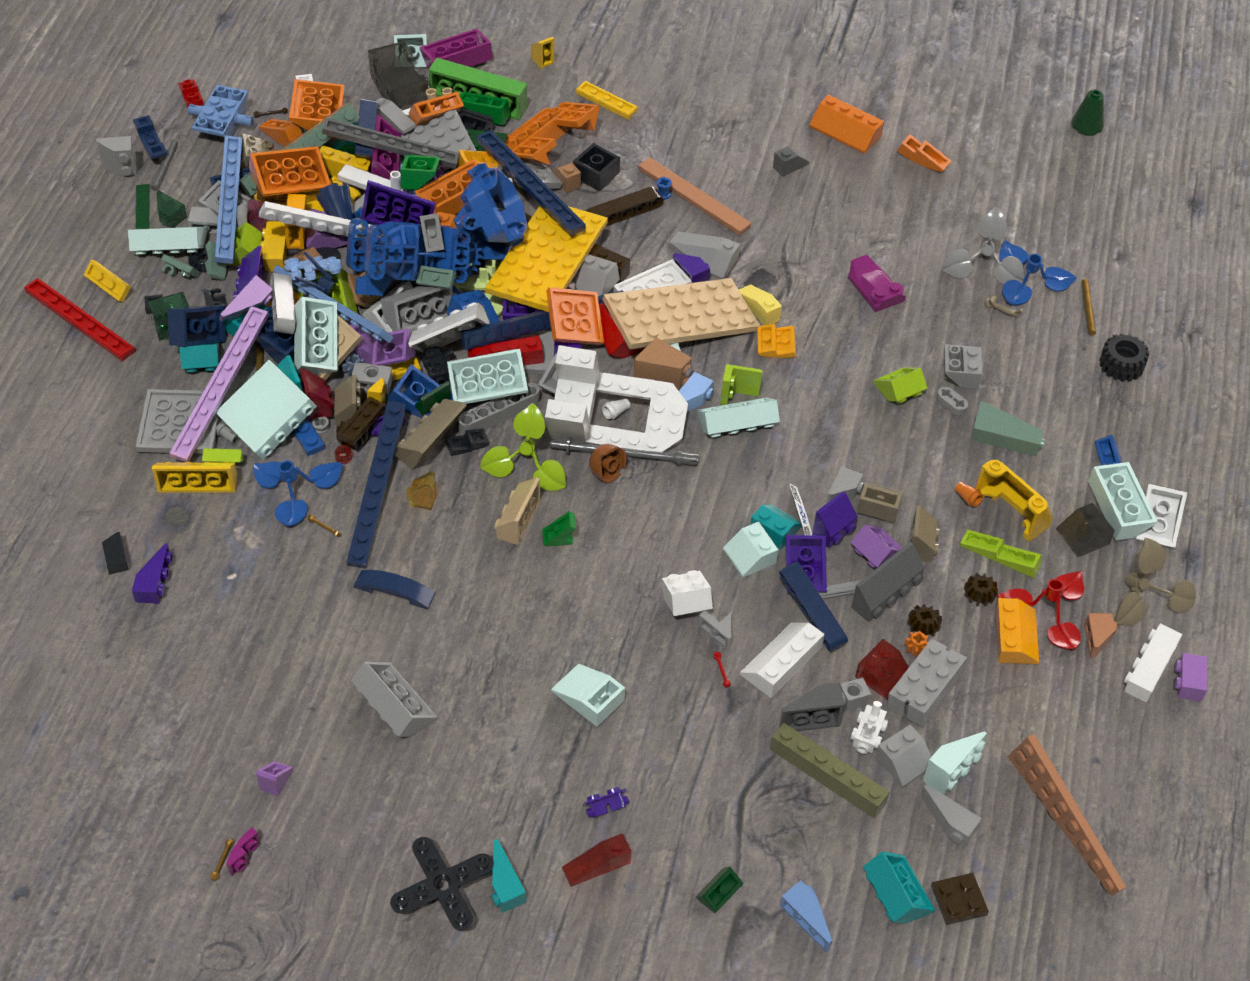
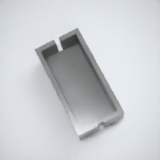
M931 639L890 691L887 708L904 716L908 702L907 719L923 727L964 674L967 657L952 649L947 651V646Z

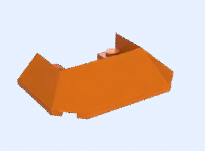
M563 102L558 104L559 107L542 109L508 135L509 139L506 145L522 161L550 165L547 153L551 152L552 148L557 145L556 140L570 129L595 130L600 109L599 105Z

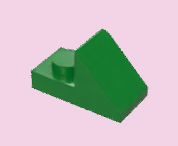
M568 511L543 528V545H572V532L576 530L575 514Z

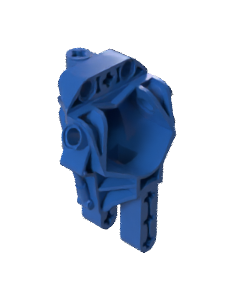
M486 163L476 165L467 172L471 181L460 196L464 206L456 218L453 219L457 229L478 231L483 240L488 242H505L506 247H515L524 241L523 234L527 228V221L523 202L513 183L498 167L488 168ZM496 205L498 208H503V210L499 212Z

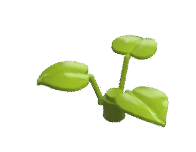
M532 403L519 412L513 422L516 433L520 436H526L522 440L519 449L512 455H509V451L505 446H495L483 456L480 467L492 476L505 477L513 470L512 458L519 453L524 456L532 455L538 468L534 472L533 478H540V488L549 491L563 489L567 485L563 466L556 460H546L541 466L539 465L536 452L534 451L536 442L532 438L539 439L544 434L545 421L539 408Z

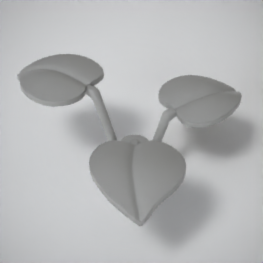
M997 207L983 215L978 222L977 229L979 234L984 238L989 237V240L982 243L981 250L971 258H969V253L966 250H955L946 257L942 265L943 272L955 278H965L970 275L973 269L970 261L983 254L986 257L993 256L999 265L994 269V276L1000 283L1005 284L1010 280H1017L1022 283L1024 280L1023 265L1018 258L1008 256L1000 262L996 256L995 244L992 242V238L1000 240L1007 231L1005 217Z

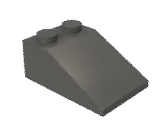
M826 683L818 686L782 708L779 728L783 723L796 731L839 727L845 707L840 683Z

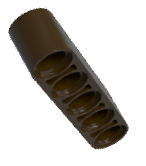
M651 186L593 206L585 211L607 217L608 223L605 226L607 227L661 207L664 203V198L655 187Z

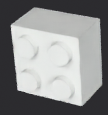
M692 570L686 574H671L668 577L662 578L664 601L673 616L713 609L711 587L701 571Z

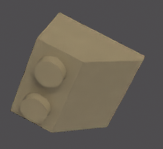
M917 505L911 526L910 542L914 545L921 561L932 563L933 556L938 553L939 544H936L935 540L939 539L940 528H936L937 520L923 507Z

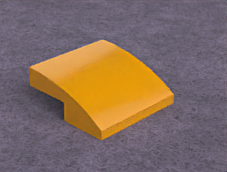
M774 323L761 325L757 328L758 355L771 358L796 357L794 325L776 328Z

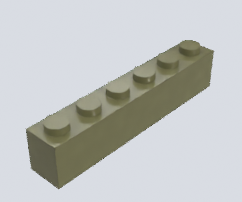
M783 723L772 736L771 751L875 819L887 804L890 791L789 725Z

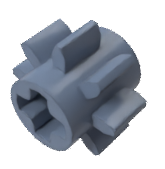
M349 354L343 360L342 369L343 372L347 371L348 376H352L355 362L365 363L364 359L359 358V355Z

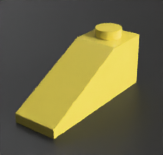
M753 285L739 289L747 305L763 325L780 321L782 306L772 294Z

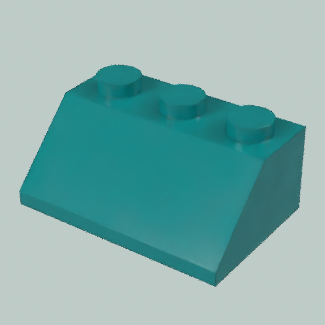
M881 851L863 866L867 873L868 881L873 884L877 898L884 904L887 910L886 914L893 923L906 924L936 911L905 855Z

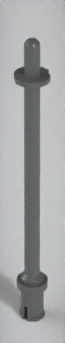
M570 437L567 438V442L554 440L549 442L551 448L566 449V454H569L570 450L593 452L599 446L572 443ZM621 448L625 451L626 456L674 461L677 465L688 464L698 466L699 454L682 453L681 450L675 453Z

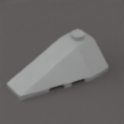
M678 231L670 241V245L681 254L700 257L709 265V275L718 279H725L739 259L740 244L723 237Z

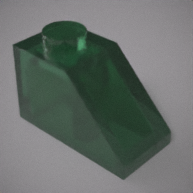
M157 191L159 220L163 225L175 228L187 218L185 205L163 192Z

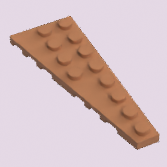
M1033 734L1027 737L1008 755L1009 760L1047 809L1051 818L1056 821L1100 880L1104 889L1111 896L1126 888L1124 882L1036 735Z

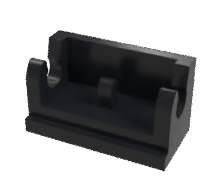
M462 108L459 117L465 129L493 131L495 127L493 117Z
M202 289L206 306L224 305L225 310L227 307L225 297H214L215 293L222 292L221 289Z

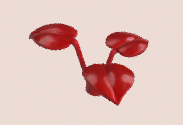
M1082 571L1063 574L1049 580L1047 589H1042V593L1034 601H1032V595L1025 589L1016 588L1004 593H998V598L1020 599L1029 606L1036 605L1046 595L1050 602H1056L1057 625L1051 626L1048 629L1047 636L1049 641L1053 645L1064 649H1076L1080 645L1081 635L1079 629L1071 622L1060 623L1061 596L1067 600H1077L1083 596L1085 587Z

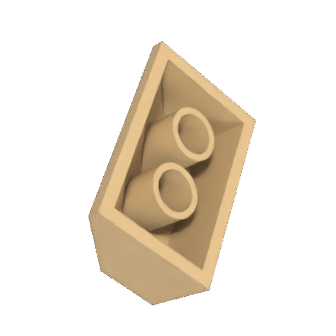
M536 477L519 483L516 489L512 490L508 505L505 504L503 507L502 517L497 519L494 529L496 530L497 539L519 545L540 503V478Z

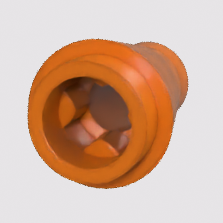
M959 482L955 487V491L969 506L977 507L982 502L984 496L981 490L966 485L963 482Z

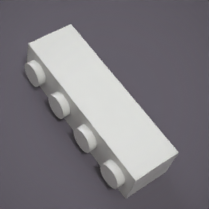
M1161 623L1157 630L1152 629L1148 636L1149 644L1144 643L1140 651L1141 659L1137 657L1132 666L1135 669L1134 672H1128L1124 683L1127 684L1124 692L1147 703L1181 639V633Z

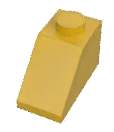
M553 37L531 45V58L540 69L554 64Z

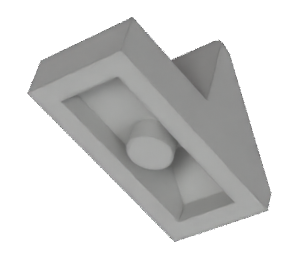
M438 213L420 216L426 252L444 250Z
M704 610L699 615L698 626L728 650L732 637L731 614L719 622L714 615H710Z

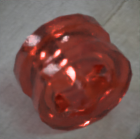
M346 445L338 446L335 449L336 461L342 464L351 462V448Z

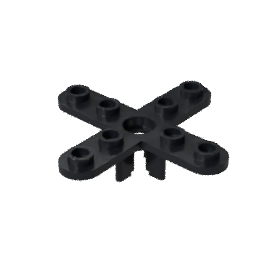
M428 837L417 838L412 844V851L426 879L395 893L390 900L392 910L398 914H404L438 899L452 927L458 931L468 930L473 924V915L459 888L489 874L494 866L492 857L481 853L447 869L433 841ZM442 880L448 882V889L438 890L442 888Z

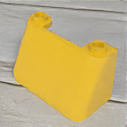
M990 460L982 465L976 489L981 490L983 496L992 497L993 501L1002 497L1026 518L1022 523V526L1026 528L1022 536L1028 542L1051 526L1053 521L1052 513L1047 501L999 460Z

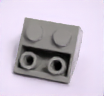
M945 344V374L960 387L979 389L982 378L981 347Z

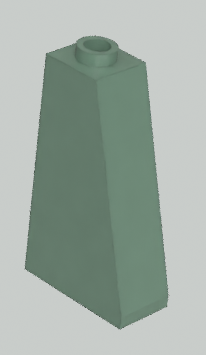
M980 401L971 440L1037 456L1038 450L1043 449L1045 441L1042 438L1043 430L986 402Z

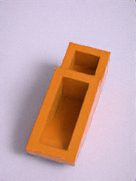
M911 134L897 149L900 154L909 160L935 171L943 172L951 163L949 158L930 143L925 141L922 144Z

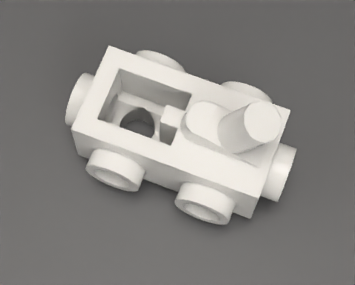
M875 701L873 706L867 705L864 712L860 711L857 719L859 727L858 729H853L850 739L854 740L853 747L859 753H873L874 748L877 749L882 740V737L879 736L880 731L885 732L888 724V720H885L887 711L881 709L882 704L878 701Z

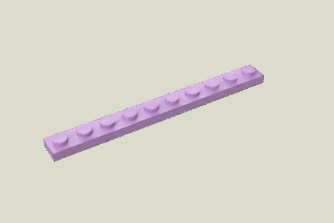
M250 307L171 449L170 457L189 462L269 316L268 311Z

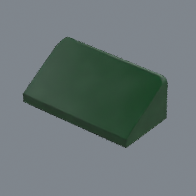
M449 381L422 396L416 402L415 407L422 416L431 412L430 409L436 402L440 404L443 399H450Z
M725 867L696 895V898L709 910L716 913L744 883L731 867Z

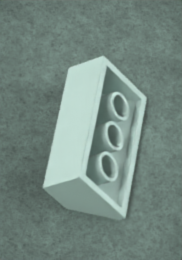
M207 227L128 230L129 251H136V254H146L147 250H153V254L164 253L163 250H170V253H181L180 249H187V252H198V248H204L208 230Z
M301 297L295 304L294 367L296 372L301 374L300 369L302 368L316 375L336 372L337 302Z
M767 397L696 410L703 432L710 435V437L721 436V432L727 431L728 434L738 433L739 429L746 428V431L755 430L760 425H763L764 428L775 426L774 423L780 422L777 400Z
M1129 462L1093 467L1088 483L1115 541L1134 538L1157 524L1158 521Z

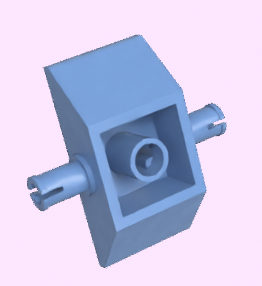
M216 85L204 106L189 104L188 114L198 116L192 126V130L225 137L234 136L239 125L252 127L254 125V117L245 115L248 91Z

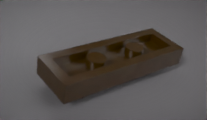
M369 396L339 430L337 438L354 446L385 410V404Z

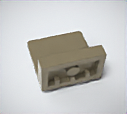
M242 133L240 136L242 138L240 169L249 166L250 153L274 151L273 143Z

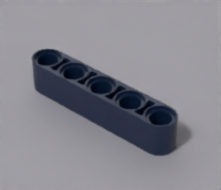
M361 99L358 126L375 130L378 101ZM356 143L355 156L372 158L373 147Z
M795 561L781 569L779 574L782 581L810 624L825 634L823 644L827 650L832 652L848 643L845 632L801 565Z

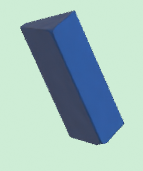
M1113 435L1095 441L1101 466L1122 463L1118 445Z

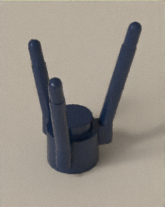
M305 251L304 255L325 277L320 276L317 282L313 280L308 281L304 276L302 278L295 276V279L328 294L334 284V281L331 280L332 275L327 273Z

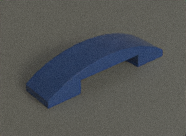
M146 115L133 119L136 131L148 157L154 159L168 155L154 129L150 116Z
M361 570L354 584L356 589L369 593L377 590L409 600L410 605L427 610L435 596L433 590L417 581L380 570Z

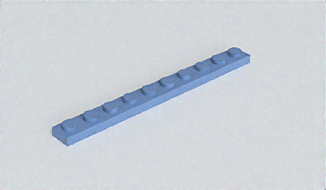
M225 136L214 262L233 263L242 146L241 137Z
M278 265L273 270L277 274L291 276L290 272ZM292 280V287L298 288V291L306 296L308 295L309 298L337 302L310 285L298 280ZM337 302V315L341 313L339 316L348 322L352 319L350 323L358 328L363 326L361 330L369 335L373 332L372 336L382 342L384 339L389 343L394 336Z

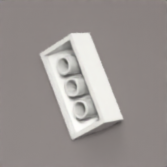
M790 623L740 672V675L772 698L822 648L825 634L810 623Z

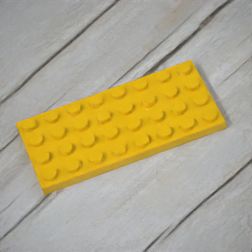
M540 205L527 224L526 231L523 234L524 241L510 249L486 285L485 293L549 312L546 290L549 288L566 289L607 225L608 218L569 207L586 224V230L571 236Z

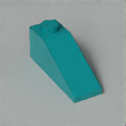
M495 839L493 846V894L490 897L494 906H499L501 912L504 913L526 903V891L499 840Z

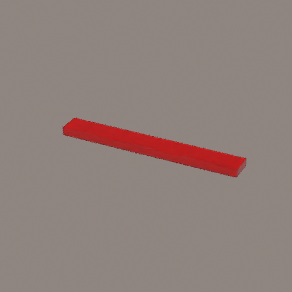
M39 278L24 287L27 294L123 362L136 352L134 346Z

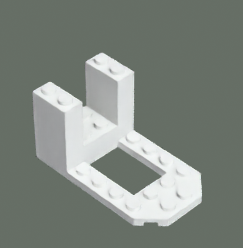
M558 346L555 362L558 383L554 400L548 399L545 414L550 439L567 441V438L570 437L571 442L591 445L609 443L620 448L666 452L673 445H677L682 441L688 403L673 383L599 372L596 351ZM596 392L651 400L645 433L591 425Z

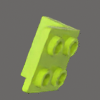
M726 364L720 405L728 404V399H732L733 393L759 396L763 371Z

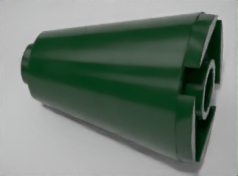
M1097 89L1090 90L1072 117V128L1074 129L1075 127L1079 134L1094 136L1097 132H1102L1104 94Z

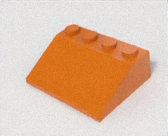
M295 79L289 121L306 130L311 129L325 119V117L343 106L344 85ZM332 137V138L330 139V140H333V139L339 140V138H336V137Z
M318 146L250 153L249 169L252 179L262 196L316 191L331 185Z

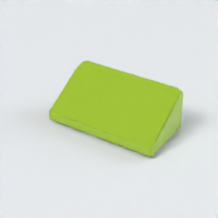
M205 448L203 449L202 461L243 462L244 455L241 449Z

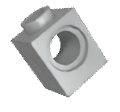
M864 678L840 684L845 711L869 705L871 693Z

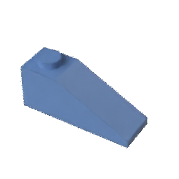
M800 880L782 895L780 906L827 953L830 950L832 938L818 898L813 888L805 885Z

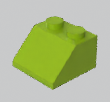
M247 222L235 230L233 263H226V265L241 266L242 258L256 247L261 246L262 232Z
M903 367L873 380L875 386L888 401H896V403L906 401V398L909 396H918L922 394L921 391L927 389L921 368Z

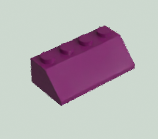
M477 28L419 47L428 71L436 58L468 67L486 63L493 59L491 42Z
M379 114L376 116L375 131L401 137V133ZM373 147L371 174L390 180V173L399 170L400 154Z

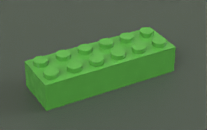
M436 58L429 68L430 88L436 89L437 97L443 96L442 90L449 87L453 92H458L459 96L464 91L508 99L509 118L519 121L527 110V83Z

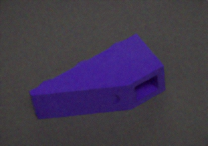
M167 543L136 574L132 588L135 602L159 604L161 596H164V581L169 577L168 565L173 560V553L170 552Z

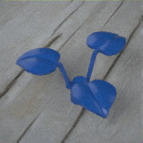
M1007 240L1001 246L999 253L1000 262L1005 257L1014 256L1021 261L1023 266L1025 265L1027 270L1022 284L1017 280H1010L1002 288V294L1006 302L1011 305H1022L1030 300L1032 289L1025 286V283L1030 273H1036L1039 269L1042 278L1046 279V287L1055 292L1066 290L1077 279L1075 275L1059 267H1048L1044 273V265L1041 264L1042 257L1039 254L1033 253L1028 257L1027 252L1023 248L1011 244Z
M290 460L262 464L254 463V476L261 487L268 489L276 487L279 481L284 480L287 482L291 501L280 503L275 509V516L284 526H293L304 519L308 509L304 500L295 501L291 483L297 479V475L300 474L310 483L315 482L318 488L326 489L338 482L343 464L333 462L318 465L310 471V477H308L299 467L295 468Z

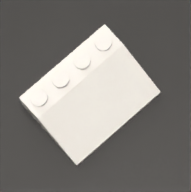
M474 302L467 305L464 310L452 311L450 316L445 318L438 317L429 325L422 324L418 326L417 330L412 331L408 344L409 347L424 353V349L436 346L440 348L461 339V331L490 323L484 307Z

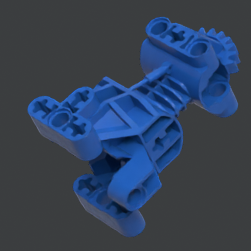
M354 218L349 222L346 264L354 271L364 270L366 275L356 277L355 293L362 295L383 296L393 278L396 280H417L420 265L453 270L459 273V277L454 278V282L463 283L467 281L468 275L473 276L472 270L478 271L475 265H481L477 261V258H482V255L478 254L482 248L477 247L480 241H474L476 235H470L471 230L463 231L447 225H441L444 250L426 252L422 226L420 224L390 221L369 227L365 220ZM362 225L361 228L356 229V226ZM360 240L361 246L355 249L354 243ZM359 261V264L353 265V262Z

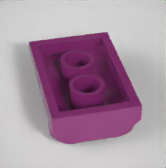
M868 255L851 261L848 279L875 313L905 301L906 296L903 293V286L893 282L885 271Z

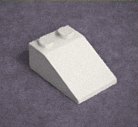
M1148 484L1145 496L1158 522L1136 536V540L1144 541V538H1149L1162 546L1175 548L1187 492Z

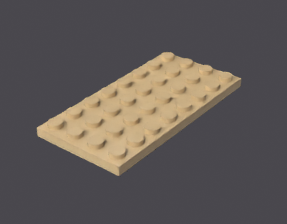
M732 278L604 294L603 301L629 349L647 347L656 337L667 344L756 332L757 328L760 327Z

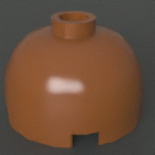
M609 443L599 445L594 449L589 459L591 472L595 477L604 482L610 483L615 481L621 475L619 473L621 468L626 466V453L616 445Z

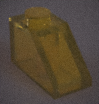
M428 472L413 480L411 487H408L406 492V498H409V506L432 510L437 496L435 472Z

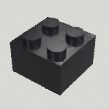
M595 143L591 144L573 160V164L581 172V180L598 190L602 189L620 172V157Z

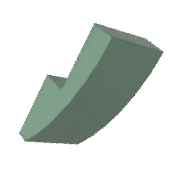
M209 241L205 245L208 260L205 262L207 275L224 280L226 263L214 262L216 243Z

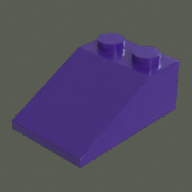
M786 535V567L797 561L816 590L827 593L826 535Z

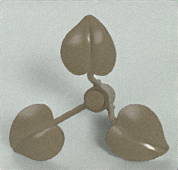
M1144 538V544L1137 559V567L1141 572H1131L1126 578V584L1131 587L1133 592L1127 594L1120 604L1115 618L1118 625H1134L1141 621L1146 611V605L1141 601L1143 596L1139 591H1144L1148 587L1171 595L1169 607L1173 611L1185 612L1195 603L1196 589L1193 583L1188 580L1177 582L1173 592L1150 584L1146 575H1153L1154 570H1161L1166 562L1164 548L1152 539Z

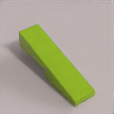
M967 529L960 542L961 547L1034 579L1042 565L1041 554L1005 545L1004 539Z

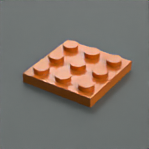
M549 288L546 290L553 341L594 345L604 343L597 292Z

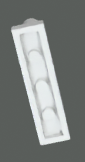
M345 164L338 174V180L366 190L367 182L370 180L407 192L406 189H401V174L399 171H392L390 173V180Z

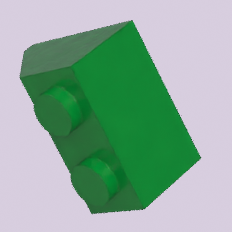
M406 155L401 167V189L409 191L420 189L435 176L440 157Z

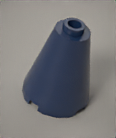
M338 183L325 186L319 190V195L315 194L326 215L348 220L353 219L350 188L347 183H343V186H339Z

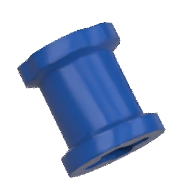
M661 177L657 181V191L664 200H667L671 197L670 186L672 181L669 178Z

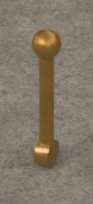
M314 515L308 516L309 522H315L340 537L341 533L317 520Z
M232 839L225 841L226 847L215 871L210 874L213 881H217L220 878L219 871L229 848L234 845Z

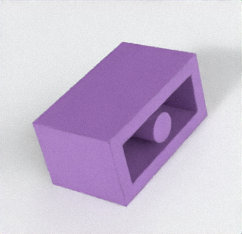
M1182 653L1180 659L1176 660L1174 671L1177 672L1174 682V689H1177V697L1202 701L1207 692V657Z

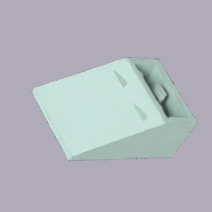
M581 664L573 668L551 689L555 695L596 727L625 701V687L611 676Z
M984 731L942 745L929 759L923 781L944 795L948 790L952 791L958 784L959 777H965L971 768L970 765L973 762L976 764L982 757L983 753L981 751L986 745L984 740L987 733Z

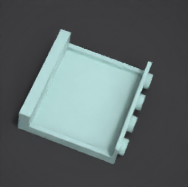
M268 360L216 411V414L260 458L264 459L317 406L274 363Z

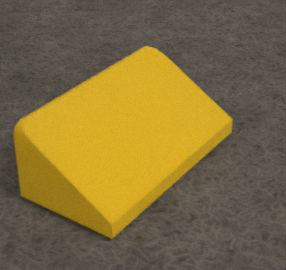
M380 378L367 390V398L370 396L384 403L386 408L385 380Z

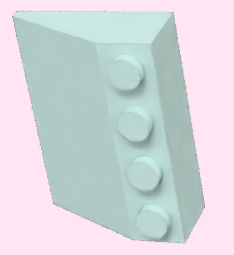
M520 349L447 362L454 401L467 404L528 393Z

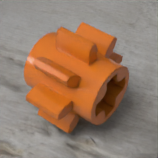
M921 631L910 632L909 638H906L904 645L908 646L906 652H910L914 657L918 656L929 643L927 642L928 635L925 636Z

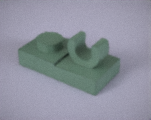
M163 254L161 260L167 264L162 267V272L167 274L168 270L171 269L169 275L175 277L177 269L181 270L180 274L187 278H190V276L198 278L200 273L198 270Z
M420 265L416 283L452 290L456 272Z

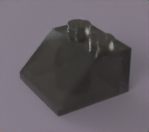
M1094 503L1076 509L1056 528L1077 557L1109 545L1115 532Z

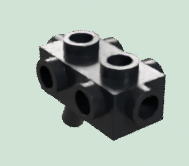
M438 346L424 349L425 357L422 358L424 368H428V377L439 385L446 381L450 383L449 371L446 365L447 359L454 355L452 349L441 353Z

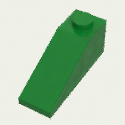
M464 91L460 95L464 108L493 117V121L497 125H504L510 117L508 99Z

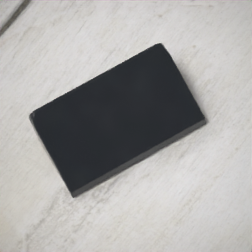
M117 532L102 542L109 575L129 570L121 534Z

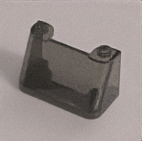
M405 41L368 50L369 69L374 84L382 98L392 101L400 109L424 93L428 86H430L428 77H425L424 74L419 75L411 62V56H413L410 46H407Z

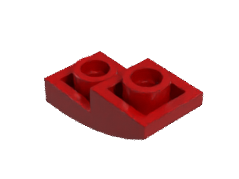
M187 79L178 83L187 108L190 106L189 104L204 105L194 79Z

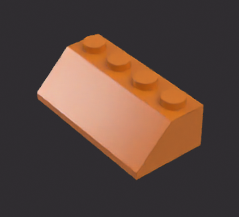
M828 94L820 102L809 127L865 154L882 136L884 121Z
M475 159L415 190V194L417 197L435 202L436 214L444 212L455 215L464 206L460 196L471 181L467 172L478 165V162Z

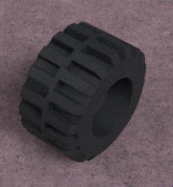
M1121 333L1120 335L1115 334L1113 337H1109L1104 344L1099 359L1102 371L1106 372L1107 376H1112L1113 379H1119L1123 382L1125 380L1129 382L1132 379H1138L1143 374L1149 358L1147 345H1144V341H1140L1138 337H1133L1131 334L1125 335Z

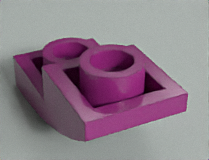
M253 827L239 839L228 857L226 865L231 876L241 872L249 863L247 853L253 852L260 843L258 832Z

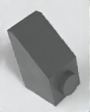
M789 146L774 152L773 168L782 177L809 165V161L801 153Z

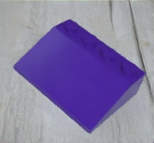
M370 180L367 182L361 214L362 220L377 225L390 221L421 225L420 216L436 214L435 202Z

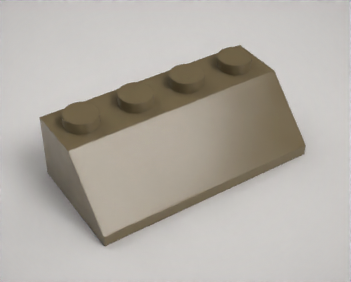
M443 399L440 404L436 402L430 409L432 413L429 416L425 414L419 421L421 425L418 428L414 426L408 433L409 438L407 440L403 438L397 445L398 451L395 456L413 470L457 421L466 404L448 399Z

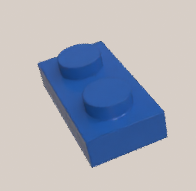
M308 419L301 422L292 431L307 456L325 450L324 443Z

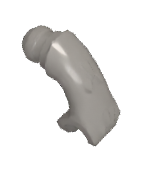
M243 202L237 207L235 230L243 223H248L249 206L247 203Z

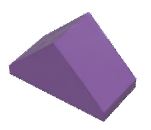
M273 761L260 768L256 773L259 789L279 796L292 773L293 767Z

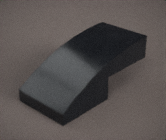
M482 428L466 430L465 434L461 436L446 437L445 443L450 455L454 456L478 450L487 446L489 441Z

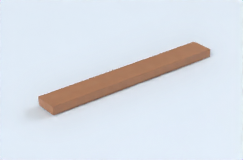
M649 157L638 165V170L655 181H658L661 177L669 178L672 181L670 191L739 236L751 227V222Z

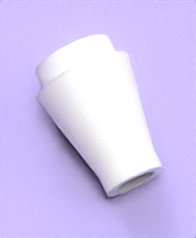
M626 398L606 402L602 407L603 415L607 419H615L630 408V402Z

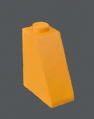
M288 194L287 206L306 210V195ZM285 224L286 248L304 249L305 228Z

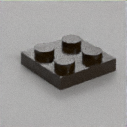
M974 873L932 882L931 888L946 925L988 915L989 910Z

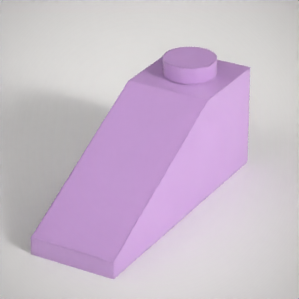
M256 275L220 314L219 320L225 321L246 313L251 306L259 308L263 303L266 305L273 297L271 295L273 289Z

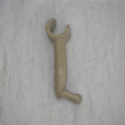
M995 295L985 300L987 308L994 307L1011 316H1018L1019 313L1023 312L1022 308L1012 310L996 303L998 298Z

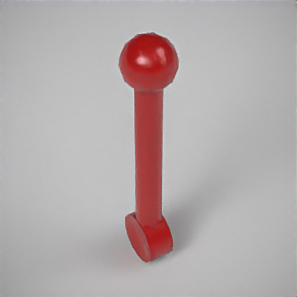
M718 651L714 652L713 658L718 662L724 680L723 686L730 687L731 682L727 679L721 662V653Z

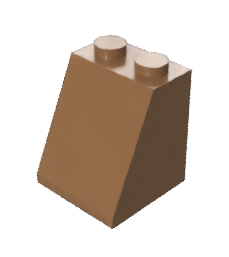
M656 337L634 359L633 377L673 383L679 391L690 378L692 357Z

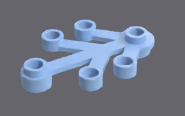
M322 256L313 258L324 270L330 271L331 274L341 272L342 264L340 259L336 257L323 259ZM290 258L284 262V269L291 272L292 280H296L295 276L302 278V273L299 269H304L306 280L316 279V273L312 269L318 268L309 259L299 261L298 258Z

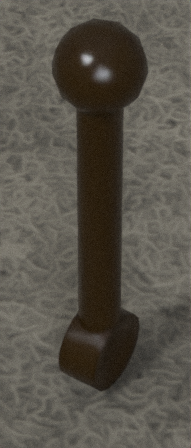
M284 107L281 110L267 112L255 111L253 115L255 118H259L262 115L286 114L288 109Z

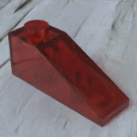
M623 833L601 841L562 866V870L570 887L631 864L632 851Z

